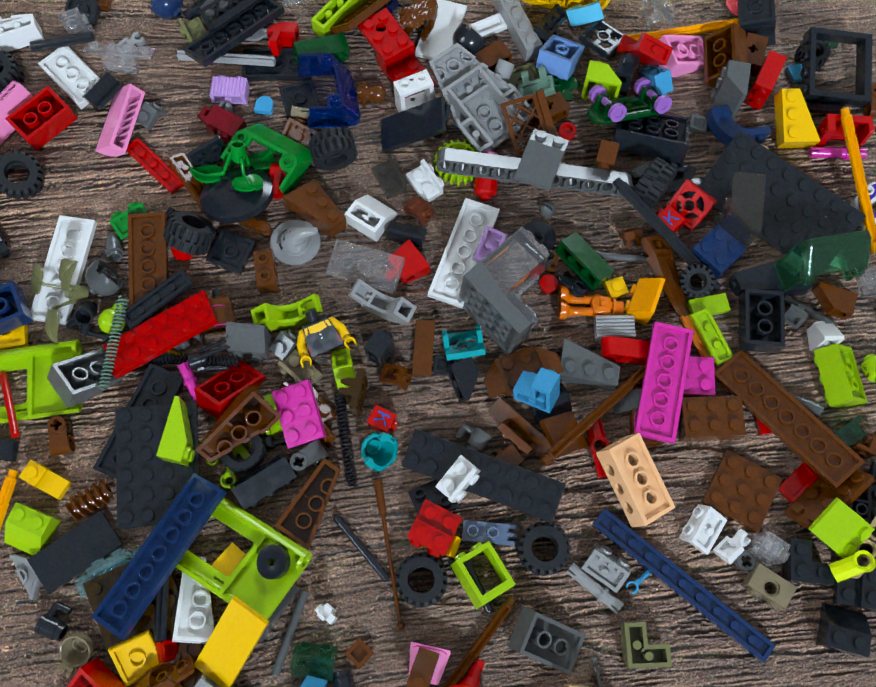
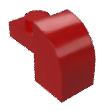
M296 22L276 23L267 30L268 47L271 49L272 56H279L283 47H293V42L300 40L299 26Z

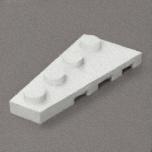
M199 557L206 562V557ZM182 572L172 642L206 644L214 630L210 590Z

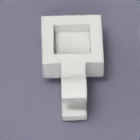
M740 529L733 538L726 536L713 551L718 557L731 564L744 551L743 547L747 546L751 539L746 537L748 535L746 531Z
M328 603L325 605L319 604L315 609L318 613L317 617L322 621L326 620L331 625L338 619L334 615L337 611Z

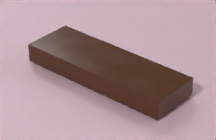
M416 320L412 376L432 377L434 320Z

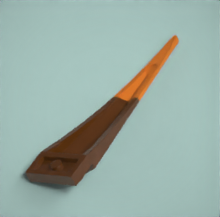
M662 236L644 237L640 242L643 245V251L649 256L647 258L648 264L656 278L665 279L663 290L684 327L694 330L692 341L701 357H709L689 317L691 313L683 289L680 286V279L671 247Z

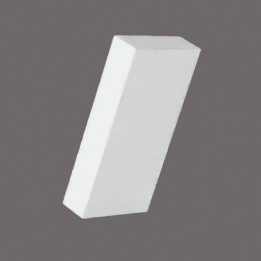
M497 13L470 24L469 29L471 30L472 28L484 39L506 30L507 24L501 14Z

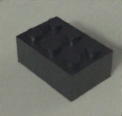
M745 288L738 296L739 350L778 353L785 347L784 292Z

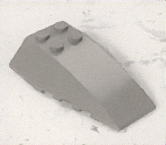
M456 43L430 60L429 65L447 104L451 105L450 111L458 128L478 152L487 153L495 150L510 139L500 104L523 96L515 86L505 82L502 76L492 72L485 63H480L473 54ZM524 102L522 107L532 111L533 108L528 102ZM513 105L506 107L507 113L514 117L518 108ZM520 110L516 119L526 123L529 114ZM514 122L512 126L513 132L518 134L524 126Z

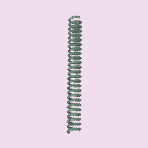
M122 295L118 296V303L116 304L117 307H115L116 310L114 311L116 314H114V321L112 322L113 325L111 326V336H109L110 340H108L109 343L107 344L108 347L106 348L108 351L105 352V362L103 363L104 366H102L103 370H101V378H99L101 381H99L100 385H98V387L105 391L106 389L100 386L110 387V385H105L102 383L111 382L105 381L103 379L111 380L112 378L103 375L112 376V374L106 373L104 371L113 372V370L106 369L104 367L114 368V366H109L106 364L114 365V362H109L107 360H116L114 358H109L107 356L117 357L116 355L109 354L107 352L118 353L117 351L109 349H118L117 347H112L110 345L119 346V344L112 343L110 341L120 342V340L112 339L111 337L120 339V336H115L112 334H122L120 332L113 331H122V329L115 328L113 326L122 328L123 325L115 324V322L120 324H124V322L117 321L115 319L125 320V318L117 317L116 315L123 317L126 316L125 314L117 313L118 311L126 313L125 310H119L117 308L127 309V307L125 306H127L128 304L119 301L129 302V300L127 299H121L120 297H122Z

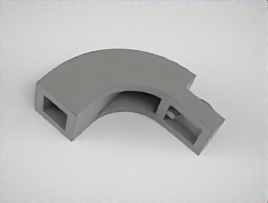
M361 279L356 280L348 294L349 297L360 303L361 307L394 323H409L417 306L403 297L394 298L380 293Z

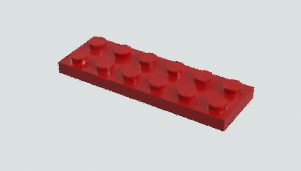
M202 290L120 335V339L115 338L120 340V342L110 341L119 344V346L110 345L117 347V350L109 349L118 353L107 352L117 356H107L116 359L115 361L108 360L115 363L114 365L110 364V366H114V368H111L113 376L120 378L218 324L219 322L207 293ZM106 343V344L103 345V347H104V349H105V352L108 351V350L106 349V348L108 347V346H107L108 343Z

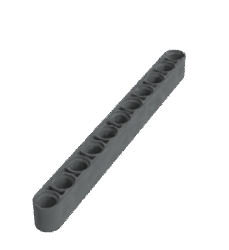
M442 148L437 153V169L440 172L528 184L514 179L521 158L452 148ZM568 164L560 165L551 186L553 188L624 197L613 184V181L620 177L623 182L625 181L634 190L632 175L629 173Z

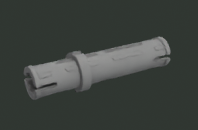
M575 563L566 571V574L570 575L593 594L599 603L605 604L615 614L624 605L623 602L609 592L610 589L601 586Z

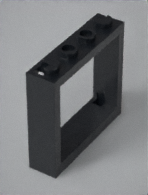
M811 27L804 33L803 40L801 41L803 51L801 53L802 69L800 77L802 78V85L800 90L805 102L834 103L855 108H863L870 103L872 97L873 34ZM816 40L856 45L855 94L815 90Z

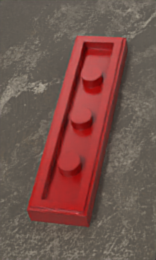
M138 137L128 144L126 152L169 193L173 195L183 186L176 173Z

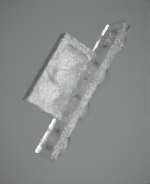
M92 41L83 49V53L100 55L104 71L138 74L140 71L138 59L152 60L156 54V49L148 46L135 47L129 44H103Z

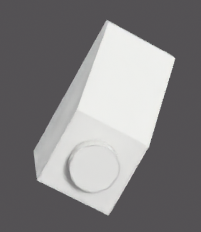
M818 321L807 329L810 351L835 343L839 344L845 340L844 335L833 323Z

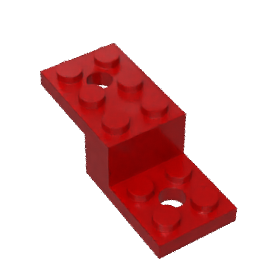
M387 8L380 10L357 25L358 30L375 50L378 66L392 84L394 81L425 70L415 57L414 42ZM378 28L386 29L383 32L377 31Z

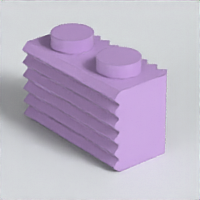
M224 75L213 76L209 95L213 103L228 101L231 104L247 105L250 86L247 78L241 76L234 78Z

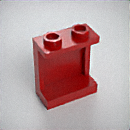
M641 33L638 41L623 35L616 51L620 54L627 52L639 56V63L641 65H666L673 47L647 33Z
M841 114L826 115L816 129L820 142L814 147H823L828 140L846 141L840 119L842 117ZM852 115L859 148H861L868 138L873 135L875 125L873 124L872 116Z

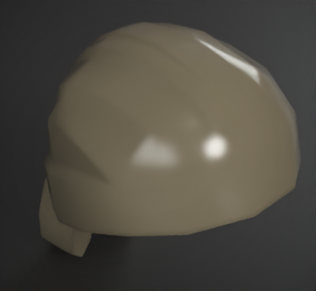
M80 632L66 637L59 649L62 662L57 665L55 672L60 673L66 669L65 676L68 678L72 675L75 668L86 664L94 650L91 638Z

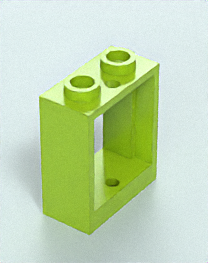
M481 541L471 547L472 551L468 554L463 551L455 556V562L450 565L476 610L516 585L490 541L484 544ZM481 552H484L502 582L484 595L481 594L463 564Z

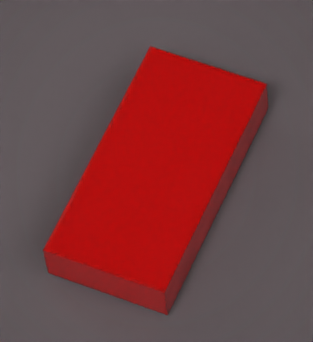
M802 462L780 484L778 491L790 503H793L820 476L805 462Z

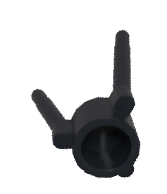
M226 339L220 340L201 350L194 351L193 354H189L188 361L191 369H197L198 372L229 369L228 366H204V364H207L206 357L230 348L227 345L209 351L225 343Z

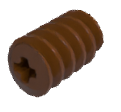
M102 479L99 480V487L95 483L92 484V491L87 487L84 488L85 495L78 491V499L72 495L69 497L70 503L66 502L65 505L74 520L79 521L82 516H88L89 511L93 513L96 511V508H102L104 503L109 504L111 499L114 500L110 487Z

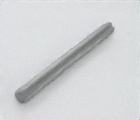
M184 50L177 51L178 60L195 61L187 56ZM226 53L213 63L274 67L276 59L275 56Z

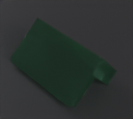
M861 415L833 432L849 447L867 435L858 424V421L863 419Z

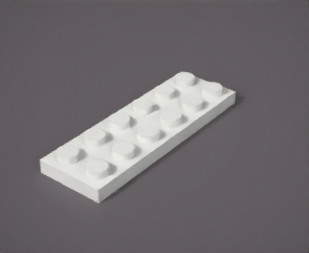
M465 198L428 291V297L459 308L463 307L464 302L459 303L457 301L463 276L478 264V262L472 260L485 227L490 226L494 228L500 209Z
M59 215L43 268V282L61 285L58 276L61 260L67 258L78 261L70 284L80 285L97 227L95 220ZM41 285V291L38 295L35 294L30 310L33 320L45 322L47 310H51L54 305L69 301V298L65 297L62 289ZM74 304L57 308L59 324L66 325L70 319Z

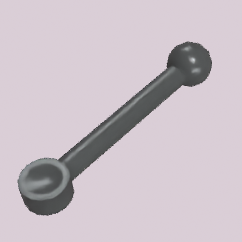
M592 657L591 660L594 666L597 685L602 687L597 658Z

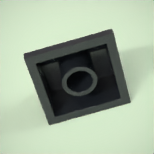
M822 603L816 645L856 657L869 658L872 634L866 614Z

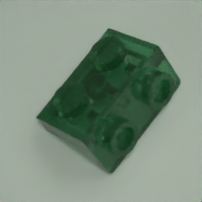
M307 641L297 642L292 653L291 676L306 678L307 675L333 681L338 647L329 644H312Z

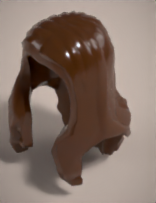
M413 0L410 6L402 8L399 13L400 24L403 27L405 26L404 31L408 36L413 32V28H419L421 25H424L426 20H429L428 25L425 26L420 35L422 42L427 41L437 18V1Z

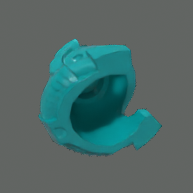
M375 431L368 435L361 444V458L365 459V465L371 470H385L391 463H394L398 456V442L395 437L386 432L378 433Z

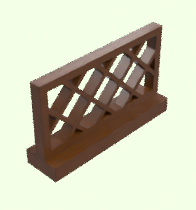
M544 90L500 104L517 158H521L520 154L523 155L524 153L518 149L517 144L521 139L527 143L529 141L522 137L525 128L534 130L533 127L527 125L532 116L539 121L538 130L541 128L542 131L557 136ZM532 99L534 104L532 111L522 107L526 100ZM513 105L518 108L514 117L507 113V106ZM520 110L529 114L526 123L516 119ZM514 122L524 126L520 135L513 132L512 126Z

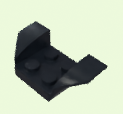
M737 0L739 26L746 31V36L749 32L769 37L767 46L776 45L775 0Z

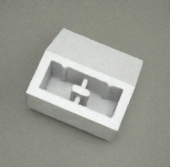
M368 194L356 199L345 213L347 224L376 242L391 224V221L397 216L396 211Z

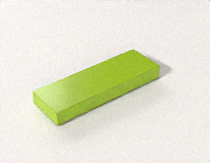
M708 307L689 315L710 357L714 358L715 367L733 357Z

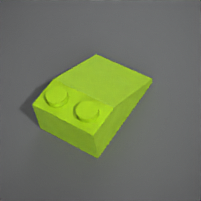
M174 396L156 456L164 461L188 466L195 456L186 403L180 397Z

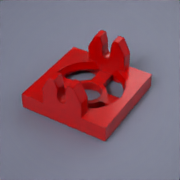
M686 179L665 208L670 205L678 212L676 206L677 201H680L683 210L679 214L685 219L683 224L691 231H694L699 223L707 217L706 215L711 212L712 207L717 201L692 181ZM687 191L696 192L692 198L686 199L682 196ZM700 196L704 201L703 211L697 207V200ZM687 200H691L695 204L694 209L691 211L685 208ZM694 212L698 217L688 219L685 218V215Z

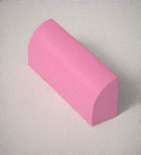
M13 80L0 93V145L15 131L5 118L33 97L21 83Z
M128 84L114 95L95 150L96 152L113 157L126 153L145 95L144 91L132 84Z

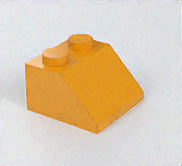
M639 278L637 284H633L629 294L632 297L630 301H626L624 306L625 315H634V322L646 326L655 312L665 279Z

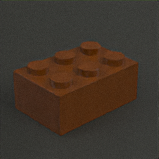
M733 22L703 37L705 83L715 88L716 80L720 77L722 67H726L729 60L747 63L746 31Z
M741 396L683 397L678 423L680 441L739 440L744 437L746 429Z

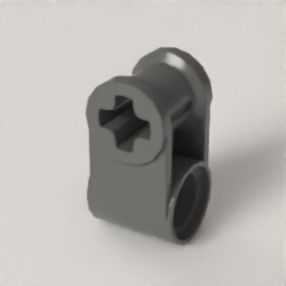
M315 440L291 456L290 466L296 473L303 474L319 465L324 458L327 460L330 456L321 441ZM300 459V461H303L302 467H299L297 465V460Z

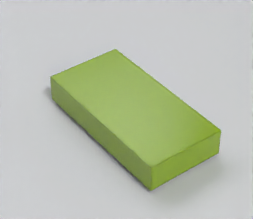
M726 293L688 300L691 314L705 307L709 308L712 316L731 311Z

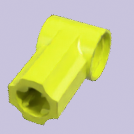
M860 550L854 555L828 565L836 581L841 582L859 574L873 571L876 568V559L868 551ZM862 556H868L871 559V563L867 567H861L859 559Z

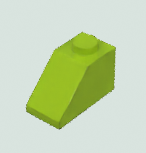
M347 348L331 351L332 367L338 389L342 387L349 388L350 386L344 385L340 381L347 377L356 378L351 352Z

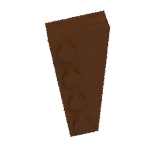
M324 458L277 521L275 527L309 550L341 470Z

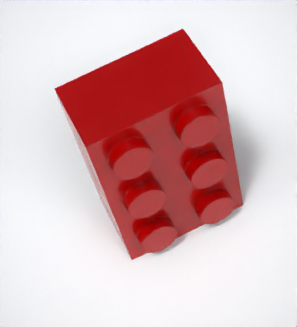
M46 86L5 119L37 151L78 118L70 107L49 86Z

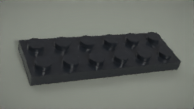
M257 0L218 28L210 30L186 46L183 50L187 56L204 67L211 65L215 60L224 56L245 39L253 36L258 30L266 27L271 21L279 18L285 12V9L281 4L273 0Z
M150 363L126 407L172 404L174 396H178L183 387L184 380L182 376ZM116 427L93 469L115 479Z

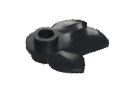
M568 271L563 275L558 274L561 283L570 289L573 296L585 297L587 291L590 290L581 279L575 280Z

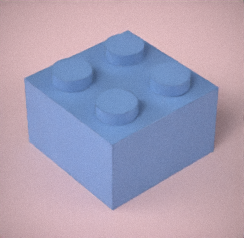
M553 34L539 50L536 68L538 69V67L545 65L549 74L557 76L559 79L568 80L580 65L585 46Z

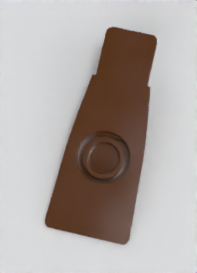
M190 655L175 665L170 662L160 663L147 670L129 687H174L178 682L194 673V658Z

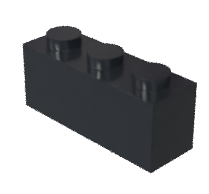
M283 453L230 485V488L244 510L247 508L252 509L260 503L259 500L264 497L269 498L273 496L281 486L286 487L293 483L294 478L297 476Z

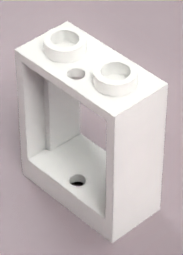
M427 69L393 82L395 106L398 112L434 99V83Z

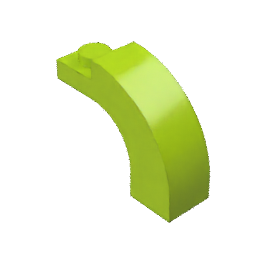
M312 294L289 305L276 306L264 303L252 309L251 315L253 323L256 325H265L267 330H282L297 327L308 322L305 312L309 309L315 308L318 315L323 313L319 295Z

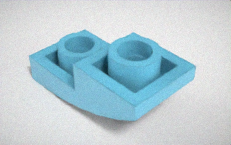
M599 0L584 6L579 4L566 9L571 26L584 25L604 19Z

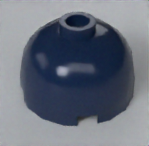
M151 0L153 5L149 6V8L159 18H178L182 14L183 0Z

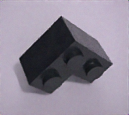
M797 538L782 540V578L796 584L822 587L834 586V576L828 565L830 563L812 561V540Z

